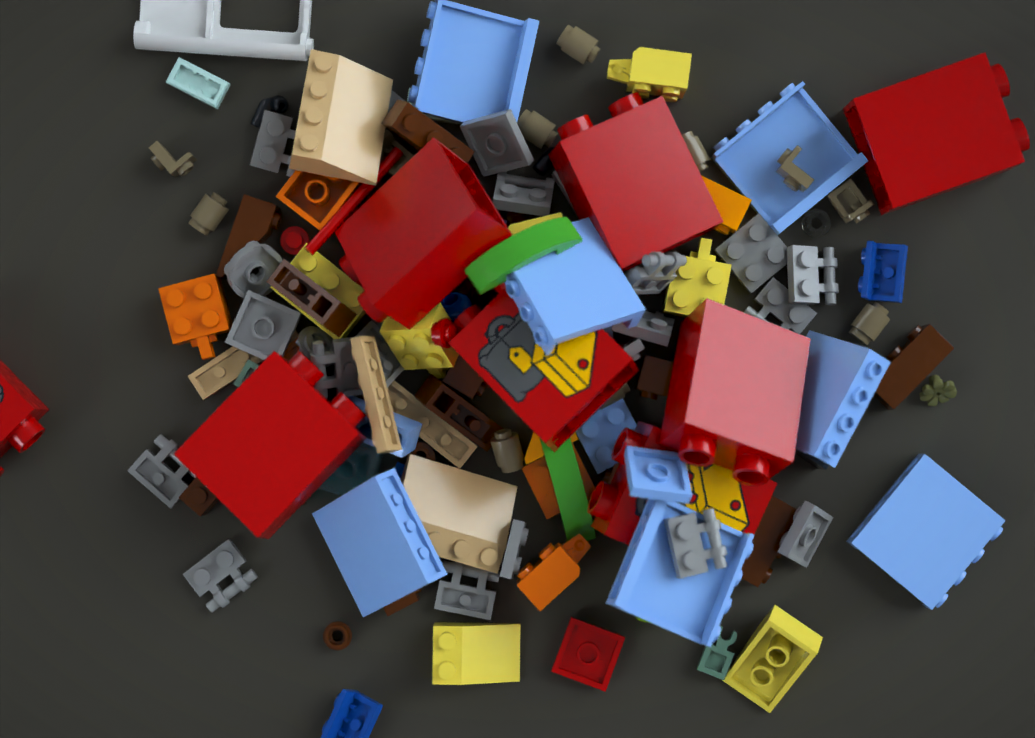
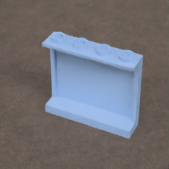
M448 0L430 1L427 11V18L431 19L429 29H424L420 46L424 47L422 58L418 57L414 74L418 75L416 86H411L408 102H411L415 108L425 115L461 124L471 119L511 109L516 122H518L539 21L531 18L522 21Z
M803 81L797 86L793 83L788 85L779 93L782 98L775 104L771 101L766 103L757 111L760 116L753 122L749 119L744 121L735 129L738 134L731 140L725 137L713 147L716 152L711 157L739 193L752 200L750 206L757 214L759 213L777 235L869 161L862 152L859 154L855 152L803 89L805 85ZM797 145L802 150L792 162L814 179L803 193L800 190L795 192L783 182L785 178L776 172L781 165L777 160L787 148L792 151Z
M589 217L571 222L582 237L581 243L558 255L553 251L506 275V282L504 284L507 294L514 299L519 308L521 318L528 323L533 332L535 342L542 347L546 356L551 354L557 343L623 322L627 329L635 327L646 310Z
M809 330L806 337L811 338L795 449L818 458L835 468L891 362L869 348Z
M918 453L846 542L862 552L921 601L922 605L933 610L934 607L939 608L948 598L947 591L952 585H958L967 574L965 569L970 563H976L985 552L983 548L989 540L994 541L1003 531L1001 526L1006 520L926 454Z
M395 468L372 477L312 513L362 617L447 575Z
M648 498L606 604L695 643L711 647L712 642L714 643L720 635L721 627L719 625L723 614L725 615L730 609L732 591L741 581L743 574L741 568L744 560L750 556L753 550L752 540L754 534L743 533L720 522L721 528L719 533L722 545H726L727 555H725L727 567L715 569L714 560L711 558L706 560L709 572L681 579L677 578L664 519L695 513L697 523L705 522L703 514L677 502ZM707 532L700 533L703 549L711 548Z

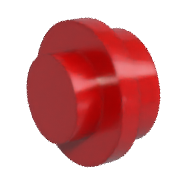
M289 227L281 235V246L287 253L297 255L303 246L309 243V236L301 227Z
M447 318L440 319L432 325V341L435 345L442 348H450L449 342L457 335L456 327L452 324L451 320Z

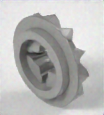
M315 326L304 328L298 334L299 337L295 342L300 347L299 351L310 361V353L313 352L312 342L323 341L324 351H333V338L321 328ZM334 363L325 364L326 368L333 365Z

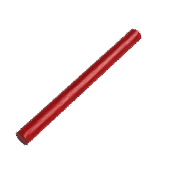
M394 147L379 164L376 185L404 155L399 148ZM362 183L304 249L313 256L375 185Z

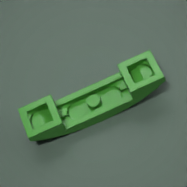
M567 217L551 219L529 227L497 244L466 267L465 273L481 295L506 282V275L553 251L558 255L581 243L582 237Z
M540 438L561 514L566 540H570L579 533L587 541L595 539V530L591 527L593 523L591 514L587 513L588 500L571 439L569 438L554 453Z

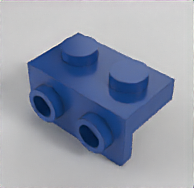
M867 241L866 248H863L861 254L864 272L858 282V291L861 293V298L868 301L902 303L908 252L907 245Z
M343 689L334 701V709L330 718L323 725L321 738H369L383 705L357 690Z

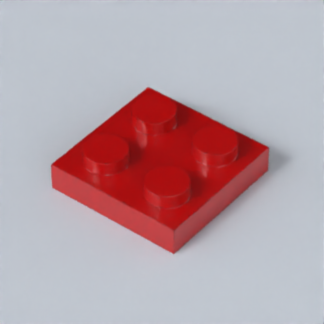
M571 616L551 672L606 692L625 636Z

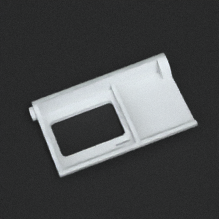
M141 0L140 21L137 20L134 26L135 49L307 61L311 49L314 50V39L310 38L312 0H300L298 30L294 33L223 28L220 25L221 0Z

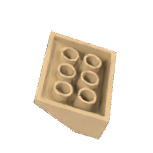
M311 49L289 169L376 186L386 127L382 124V121L388 114L393 79L341 55Z
M409 453L401 482L438 556L498 574L507 546L518 486Z

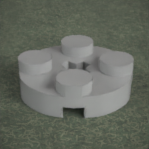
M250 241L225 265L224 273L227 276L229 286L240 297L245 298L248 290L266 296L273 291L270 288L271 285L266 281L283 260L271 246L260 244L257 241ZM255 267H258V274H250Z

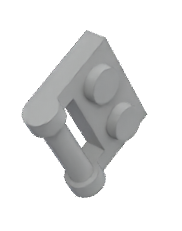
M507 171L500 172L497 175L493 204L497 210L547 216L550 214L555 180L546 177V180L509 175Z

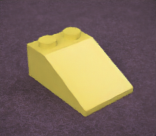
M774 605L754 631L722 681L771 713L818 654L823 637Z
M435 622L433 625L432 685L520 682L521 623Z

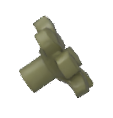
M932 375L928 378L929 384L924 385L922 392L919 393L921 401H927L928 406L934 407L938 404V400L942 404L949 401V398L956 397L957 390L953 381L949 380L943 383L939 375Z

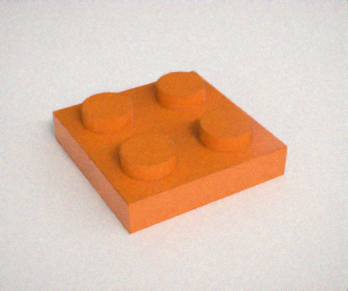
M572 442L586 496L589 499L595 486ZM542 457L524 466L522 471L546 519H549L559 514L560 511L549 469L546 465L545 457Z

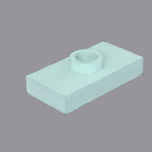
M178 57L166 80V83L217 110L231 85L229 82Z

